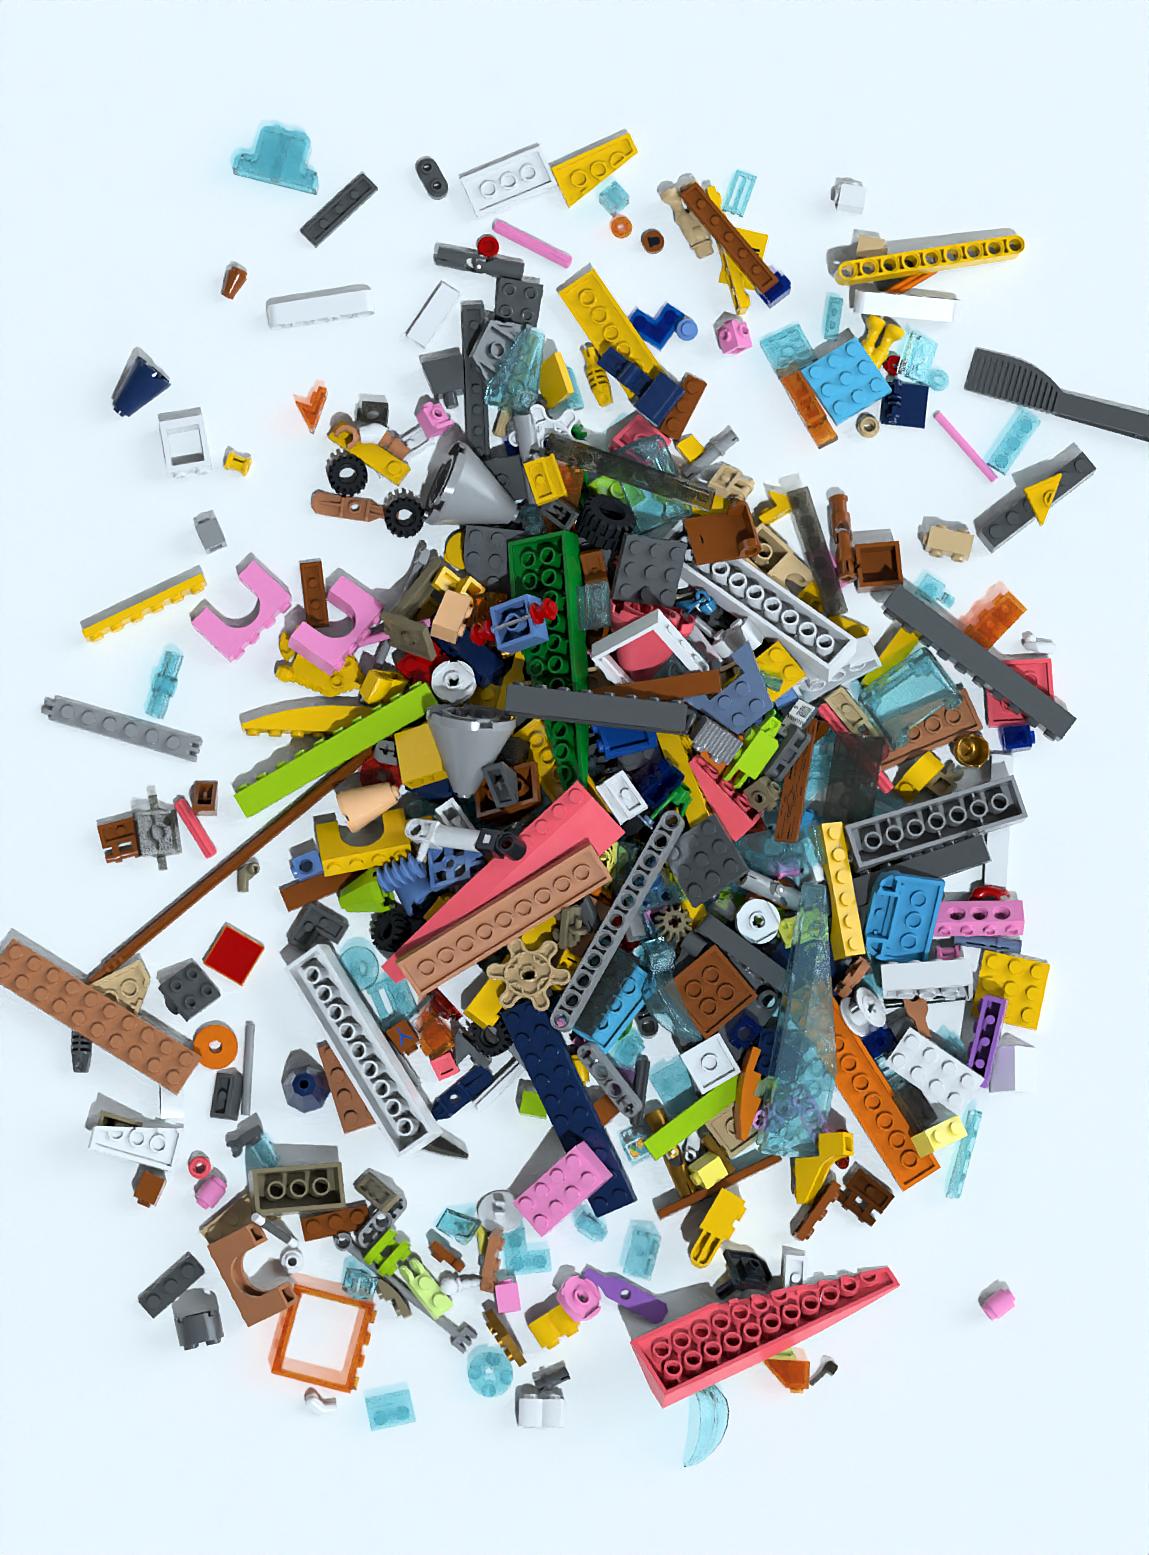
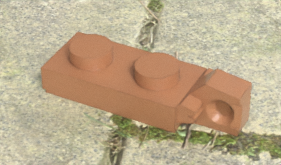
M496 1228L489 1235L481 1275V1291L493 1293L498 1283L495 1272L499 1271L501 1259H498L499 1251H502L505 1245V1238L502 1237L503 1229Z

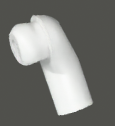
M1034 635L1024 637L1025 643L1023 646L1026 650L1041 654H1054L1056 652L1055 643L1036 642Z

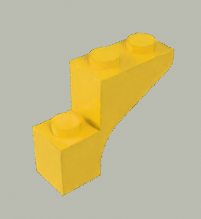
M821 1133L817 1141L818 1157L795 1158L793 1172L796 1177V1187L794 1189L796 1204H814L831 1166L841 1158L854 1156L853 1133Z

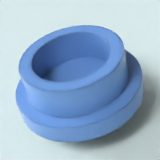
M691 319L680 321L676 327L677 336L684 341L694 339L698 333L697 324Z

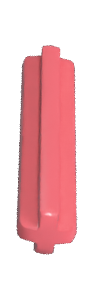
M178 800L174 803V808L205 858L213 857L217 850L186 800Z

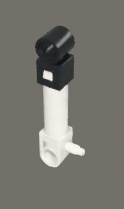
M413 818L405 826V835L420 846L416 858L420 862L424 860L428 848L442 850L443 847L473 851L479 852L485 857L504 859L506 856L512 861H518L523 858L527 850L525 842L510 831L503 833L500 830L488 828L473 830L445 826L439 821Z

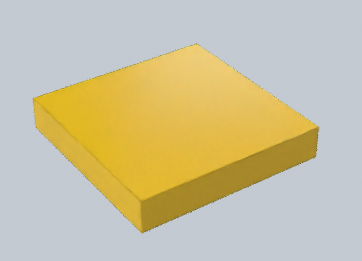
M561 352L553 353L533 370L543 400L547 401L546 407L548 410L554 409L574 393Z

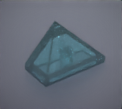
M446 1208L436 1228L465 1246L472 1240L482 1221Z

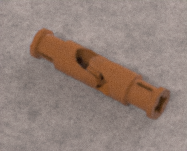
M836 494L829 497L828 500L832 506L830 517L833 540L837 544L835 559L836 564L839 566L840 575H838V581L849 583L857 580L858 576L854 570L856 560L852 546L850 513L847 512L846 502H848V496ZM839 528L846 529V530H841L839 533L836 534V529H839Z

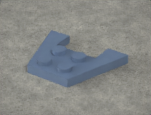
M749 640L730 655L743 670V674L711 699L708 695L682 698V700L737 735L774 707Z

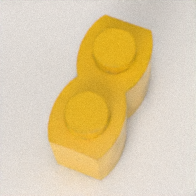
M370 669L358 693L363 696V700L368 704L375 705V703H381L386 706L391 703V697L400 692L404 693L409 680L399 672Z
M560 1304L530 1323L528 1328L542 1350L546 1347L548 1350H551L560 1344L559 1339L566 1335L567 1338H570L579 1332L577 1327L581 1323L574 1322Z

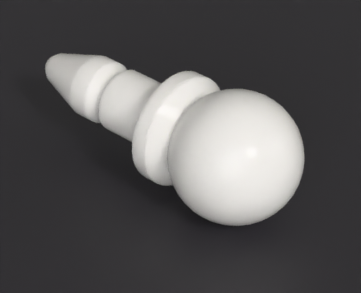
M446 1277L441 1281L440 1289L446 1295H453L456 1291L461 1293V1288L466 1289L481 1285L482 1279L472 1278L460 1281V1277H456V1279Z

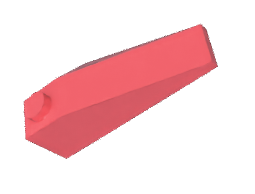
M696 754L690 760L689 765L713 813L719 816L731 839L736 842L755 825L764 813V810L758 813L750 805L749 799L744 792L739 793L736 791L731 780L725 781L720 778L718 770L700 755Z

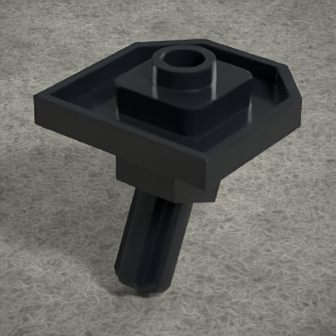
M725 1249L722 1254L730 1269V1279L719 1286L715 1293L720 1300H723L737 1289L742 1292L746 1289L766 1291L774 1278L767 1263L756 1254Z

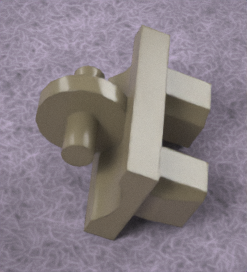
M579 905L564 908L561 912L554 915L556 920L561 921V925L553 930L552 939L559 942V948L561 949L578 945L581 935L588 933V928L582 925V919L580 918L581 906Z

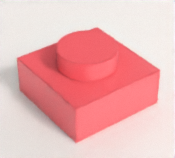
M451 1050L430 1059V1063L439 1081L460 1072Z

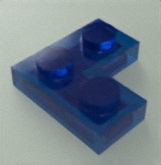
M667 303L656 320L636 309L629 321L642 340L661 352L676 331L677 324L684 320L685 314Z

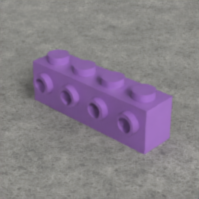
M986 994L984 998L979 1000L977 1011H980L979 1020H975L972 1033H975L973 1042L970 1041L967 1055H970L969 1063H965V1065L985 1078L980 1086L982 1088H987L990 1084L1009 999L991 994Z

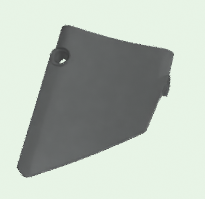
M707 912L694 931L689 932L680 945L682 948L681 953L664 986L715 944L758 995L755 1000L713 1034L719 1033L737 1063L747 1047L750 1046L759 1034L761 1028L765 1026L777 1010L782 999H784L797 979ZM665 991L684 1053L706 1039ZM766 996H773L775 1003L771 1007H765L763 999ZM691 1077L695 1093L697 1097L700 1098L703 1095H701L700 1091L698 1090L696 1084L694 1083Z

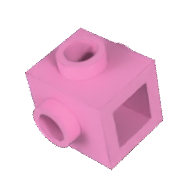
M736 319L724 322V326L716 329L723 354L738 355L753 347L746 322H737Z

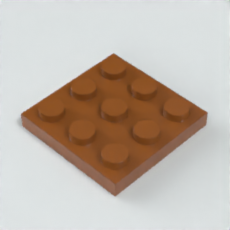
M715 944L663 986V989L706 1040L758 997Z

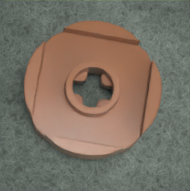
M859 956L854 964H851L844 973L845 977L838 982L833 991L845 999L852 992V988L863 978L871 963Z

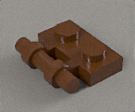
M858 1169L845 1186L852 1192L850 1196L847 1197L840 1192L836 1200L842 1204L841 1207L846 1211L849 1209L858 1216L860 1222H865L872 1227L877 1220L870 1213L874 1209L881 1215L895 1196L861 1169ZM857 1197L868 1205L865 1210L854 1203Z

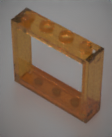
M294 1284L293 1289L299 1302L290 1306L287 1310L271 1374L352 1394V1390H357L360 1377H356L358 1368H363L366 1355L362 1354L364 1345L369 1346L372 1333L368 1332L370 1323L374 1324L376 1320L377 1310H374L375 1305ZM303 1294L365 1310L346 1385L283 1369Z

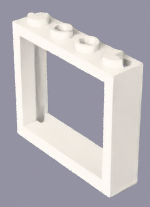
M659 609L592 644L591 659L594 661V665L599 667L604 672L607 680L612 681L615 685L633 683V680L614 661L609 653L651 630H654L690 670L684 674L709 671V665Z

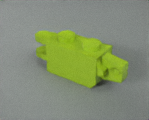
M769 714L758 726L753 724L752 727L745 731L742 740L743 745L724 771L722 779L729 781L736 771L740 769L741 771L733 782L735 788H740L749 776L756 780L779 747L775 736L782 723L777 718Z

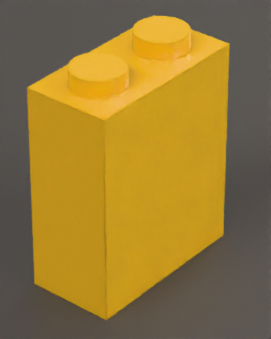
M427 721L423 722L420 726L414 728L407 727L402 729L401 732L394 734L401 779L404 785L414 789L448 778Z

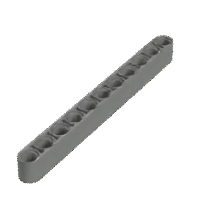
M667 811L662 815L552 1012L550 1023L559 1032L565 1033L574 1027L681 835L685 822L676 811ZM671 818H678V823L675 827H668V821ZM661 837L667 838L665 846L657 847V841ZM655 857L656 862L654 866L646 867L647 859ZM639 877H644V884L641 887H636L635 880ZM627 897H633V904L625 907L624 900ZM621 916L623 918L622 924L614 927L613 920ZM610 936L612 939L611 944L603 947V938ZM595 956H600L599 965L592 967L591 959ZM583 976H588L589 983L581 987L580 979ZM572 996H577L578 1003L570 1007L569 999ZM566 1016V1024L559 1027L557 1024L559 1017Z

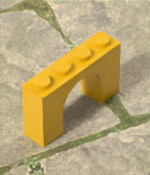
M404 809L385 811L382 814L384 824L382 837L375 843L363 847L350 846L342 841L338 821L317 824L316 831L325 877L384 866L385 863L390 865L392 860L400 863L401 856L408 861L407 855L409 853L412 854L410 840L405 835L406 819Z

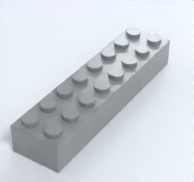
M1011 775L846 825L843 828L855 873L888 862L900 860L908 855L920 854L923 850L932 847L935 849L943 847L944 843L956 840V842L965 840L964 836L975 832L981 835L1022 823L1027 819L1028 814L1015 777Z

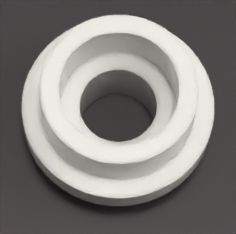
M288 1251L283 1255L281 1265L288 1273H298L304 1266V1259L299 1252ZM290 1258H295L297 1260L295 1266H290L288 1264Z

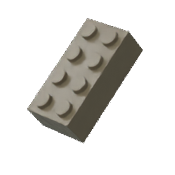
M341 1162L251 1169L248 1172L251 1215L258 1213L262 1217L307 1214L340 1211L346 1207Z

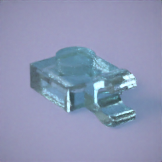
M928 573L915 591V594L933 605L938 600L950 609L955 603V598L943 591L946 585Z

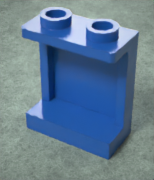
M590 725L592 733H596L598 737L596 740L598 752H603L605 760L657 747L656 732Z

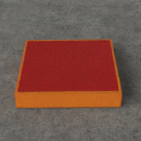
M226 925L203 964L242 987L264 952L265 947Z

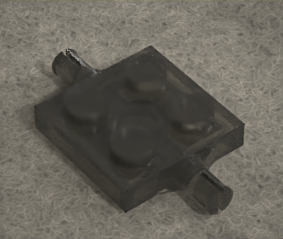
M149 795L150 809L132 813L138 857L151 856L157 858L158 871L168 870L166 856L182 853L176 809L166 810L159 808L157 795Z

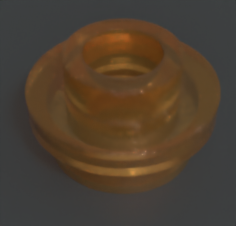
M618 217L613 220L611 232L615 237L623 239L632 233V223L628 218ZM622 225L626 229L624 231H619L618 227Z

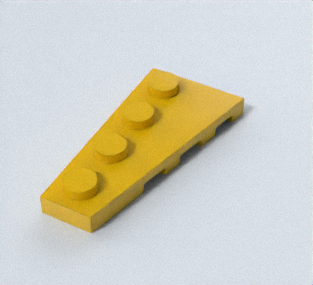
M630 133L551 168L568 209L638 154Z

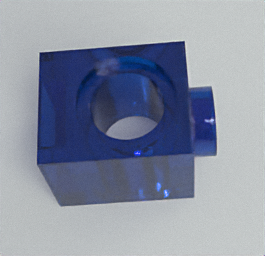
M743 1013L727 1033L730 1037L728 1042L738 1050L741 1047L747 1049L763 1028ZM742 1027H747L749 1036L741 1040L738 1037V1030Z

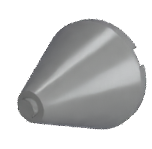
M457 441L448 452L450 457L445 464H441L432 483L423 508L428 512V517L423 515L422 521L429 525L509 524L510 521H515L519 514L517 503L468 444Z
M437 704L429 706L426 712V720L452 790L457 793L458 797L470 798L472 794L477 792L485 778L481 768L495 762L516 727L517 717L513 716V719H511V716L504 715L505 710L481 705L463 704V707H451L452 704Z

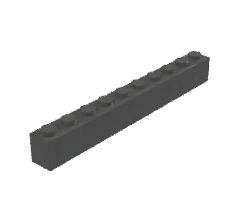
M900 584L895 587L881 606V609L884 610L883 614L892 621L894 619L902 624L900 627L909 634L913 632L919 637L918 641L928 648L931 646L937 651L936 654L945 661L950 660L954 663V668L958 672L970 675L973 678L972 682L980 688H983V686L991 691L989 694L997 701L1003 700L1008 704L1007 708L1016 715L1019 713L1026 718L1025 722L1033 728H1040L1044 731L1043 735L1050 741L1054 742L1056 740L1058 742L1062 740L1077 720L1075 716Z

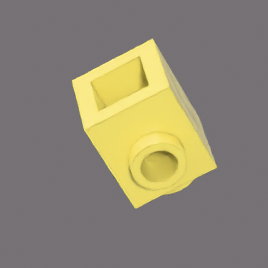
M709 1151L687 1166L691 1172L690 1179L696 1186H701L707 1190L728 1175L720 1157Z

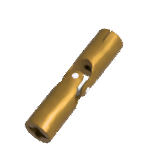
M663 1108L645 1115L652 1134L669 1122ZM676 1145L662 1157L678 1195L682 1199L699 1190L690 1179L691 1172L687 1167L688 1165L681 1149ZM679 1156V1167H674L669 1163L668 1160H673Z

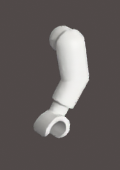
M697 1131L687 1137L684 1157L688 1162L696 1161L699 1156L701 1139Z

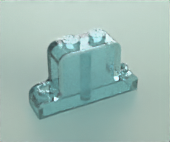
M278 124L264 126L260 131L255 152L253 154H239L233 162V174L313 195L318 194L320 187L317 172L307 168L312 145L309 136L301 130H286L285 127Z

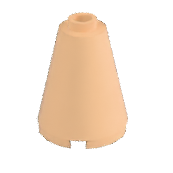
M390 782L336 792L338 806L342 816L344 815L347 819L346 824L352 833L358 832L398 803V797H400L396 784L392 785Z

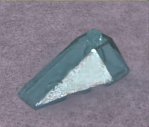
M524 328L511 348V352L506 360L500 365V369L495 377L489 382L484 405L515 416L529 414L531 406L536 404L545 334Z

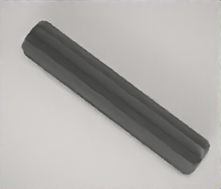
M641 1059L638 1061L634 1092L642 1102V1109L634 1117H631L630 1124L633 1126H642L650 1069V1061Z

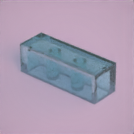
M830 296L824 339L837 341L843 298Z

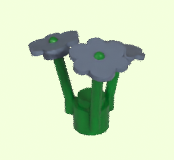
M678 781L662 798L655 795L647 797L648 807L655 811L650 817L647 815L642 817L640 814L637 816L644 822L645 826L654 831L655 828L653 826L656 823L653 820L667 812L665 807L672 801L676 805L684 803L679 814L683 818L688 805L693 800L689 797L692 791L685 784ZM678 819L676 823H668V827H675L678 823ZM683 829V831H682V833H681L680 836H682L684 833H686V831H684V829Z

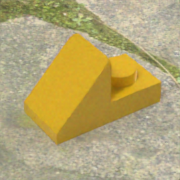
M768 491L767 497L774 508L767 507L761 511L758 517V524L763 523L766 527L799 508L800 500L795 497Z

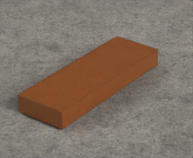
M322 561L301 563L300 572L307 624L314 629L330 627Z

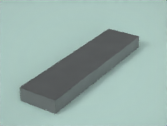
M362 173L302 229L301 234L317 248L378 191V187Z

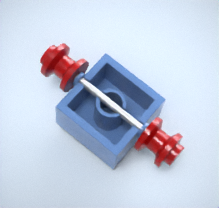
M525 594L490 607L492 621H484L483 627L479 624L473 625L470 631V638L478 646L485 645L486 639L491 642L496 641L498 650L510 654L549 641L545 618L548 620L556 618L558 612L557 605L549 598H545L541 602V598Z

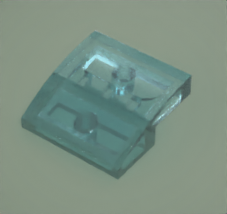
M681 1058L648 1077L671 1116L684 1110L699 1099L695 1093L690 1074Z

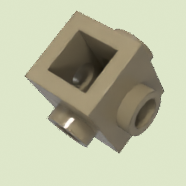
M769 775L761 777L743 791L748 797L750 805L758 813L765 809L768 812L779 805L777 801L782 795L779 785Z

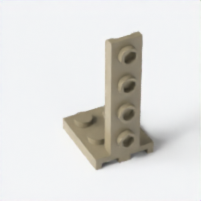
M436 556L426 565L424 571L401 597L393 610L390 612L384 610L379 616L380 620H383L385 623L383 627L384 633L390 637L389 646L429 661H433L437 656L429 629L425 624L412 621L411 618L435 589L430 584L440 567H442L441 559Z

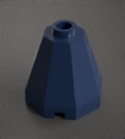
M309 1064L290 1070L282 1085L287 1104L304 1114L321 1109L331 1093L326 1074ZM307 1083L308 1087L303 1089V1084Z

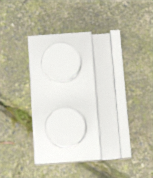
M623 770L604 781L600 786L595 787L597 793L620 826L625 821L648 809L647 804Z

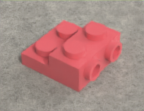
M638 414L612 439L608 449L614 459H621L627 464V469L631 473H638L642 476L670 446L672 441Z

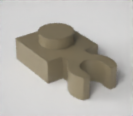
M951 763L947 767V773L943 774L940 771L926 785L925 790L935 798L951 794L957 788V783L955 782L963 778L964 771L961 770L958 774L952 773L955 764Z

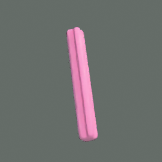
M500 220L493 227L495 233L566 269L572 263L571 256Z

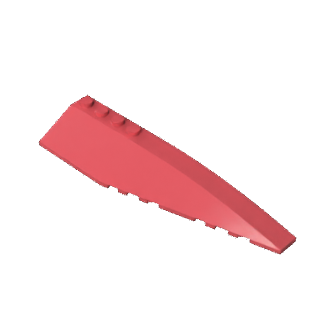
M889 1267L860 1272V1275L851 1277L845 1275L840 1276L836 1280H821L817 1284L792 1286L773 1290L771 1293L764 1295L754 1294L750 1295V1298L730 1299L726 1303L718 1304L715 1302L631 1340L630 1344L650 1390L663 1409L810 1338L898 1288L900 1284Z

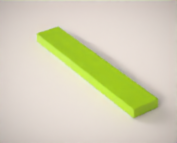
M739 1074L708 1091L642 1141V1144L654 1161H657L735 1101Z

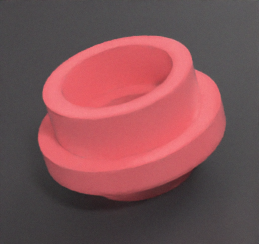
M203 1156L194 1157L188 1166L189 1173L196 1179L207 1177L211 1172L209 1160ZM198 1164L204 1165L202 1172L196 1171Z

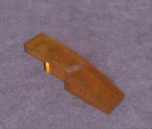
M796 362L776 371V374L818 449H821L837 441L838 435L827 420V415L816 399V395L801 375V370Z

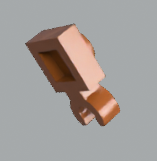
M434 1241L429 1247L433 1251L430 1255L441 1263L444 1260L459 1273L464 1269L465 1265L438 1242Z

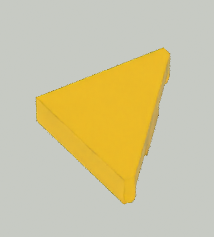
M1061 473L1023 489L1040 527L1044 525L1062 477Z

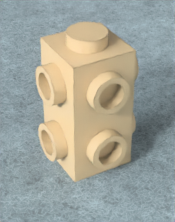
M936 524L930 527L929 532L924 533L922 544L926 545L925 552H928L932 557L942 558V556L951 557L952 561L962 563L964 560L968 561L974 535L964 529L953 531L949 530L945 525Z

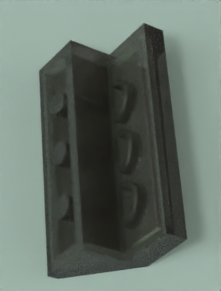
M836 731L822 819L852 824L873 817L886 738Z

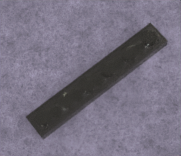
M805 486L786 493L825 616L828 619L847 613L848 608L809 488Z

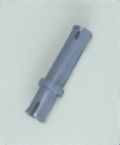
M954 936L953 945L995 950L996 953L1003 951L1020 954L1022 940L1002 938V936Z

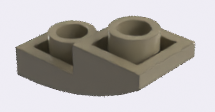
M381 1279L376 1280L378 1286L374 1288L379 1299L384 1298L386 1303L395 1299L396 1303L392 1305L397 1316L402 1315L403 1319L411 1317L412 1314L400 1295Z

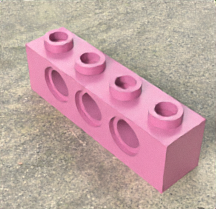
M1023 900L941 901L933 936L1023 935L1025 924Z

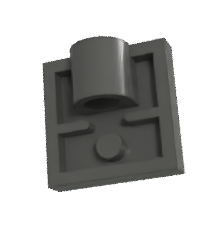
M194 962L188 964L158 987L159 991L165 996V1004L168 1010L174 1015L180 1014L186 1022L221 997L220 992Z

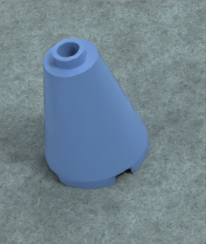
M429 876L425 878L419 877L418 881H411L409 885L403 884L401 888L395 887V892L411 919H413L414 915L417 918L424 916L436 902L435 900L438 896L443 895L445 891L434 892L431 890Z

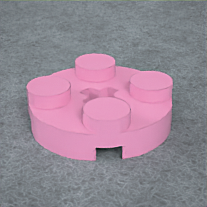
M572 1276L561 1285L560 1291L556 1296L557 1300L574 1322L588 1321L601 1310V1306L599 1307L600 1291L591 1280L587 1278L583 1280L578 1278L579 1276ZM579 1296L583 1298L582 1302L578 1299Z

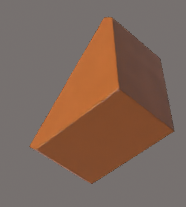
M196 781L192 805L194 815L217 816L218 782Z

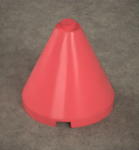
M609 598L607 605L612 633L659 609L686 639L693 631L696 619L691 614L688 615V619L683 617V610L675 606L669 608ZM654 630L616 649L618 665L633 682L651 680L674 653Z

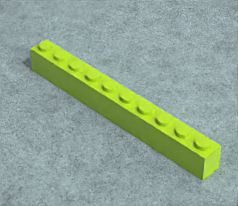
M421 681L409 687L410 692L405 695L401 692L390 698L391 703L386 706L380 704L371 709L372 714L366 718L363 715L351 721L353 725L349 728L340 727L332 732L334 735L332 738L326 740L324 737L313 743L315 748L308 752L306 749L299 751L294 755L296 759L288 763L287 760H284L275 766L276 770L268 774L266 771L257 776V782L249 785L247 782L238 787V793L233 796L246 818H251L426 715L429 706L440 704L427 682L422 684Z

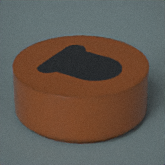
M657 231L646 233L643 237L644 250L650 254H657L662 251L664 247V237Z

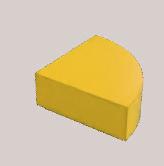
M283 631L279 641V649L283 659L288 663L296 652L288 647L290 635Z

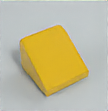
M693 435L679 442L675 448L688 464L692 463L706 451Z

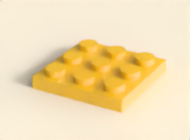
M984 950L970 1016L979 1018L980 1011H977L979 1000L984 998V995L991 994L1009 999L1004 1024L1036 1031L1050 964Z

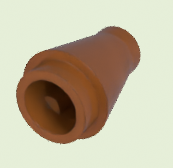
M232 266L227 271L221 295L233 300L246 282L248 273Z

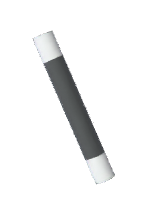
M254 1213L251 1216L253 1222L291 1248L297 1246L298 1241L258 1213Z

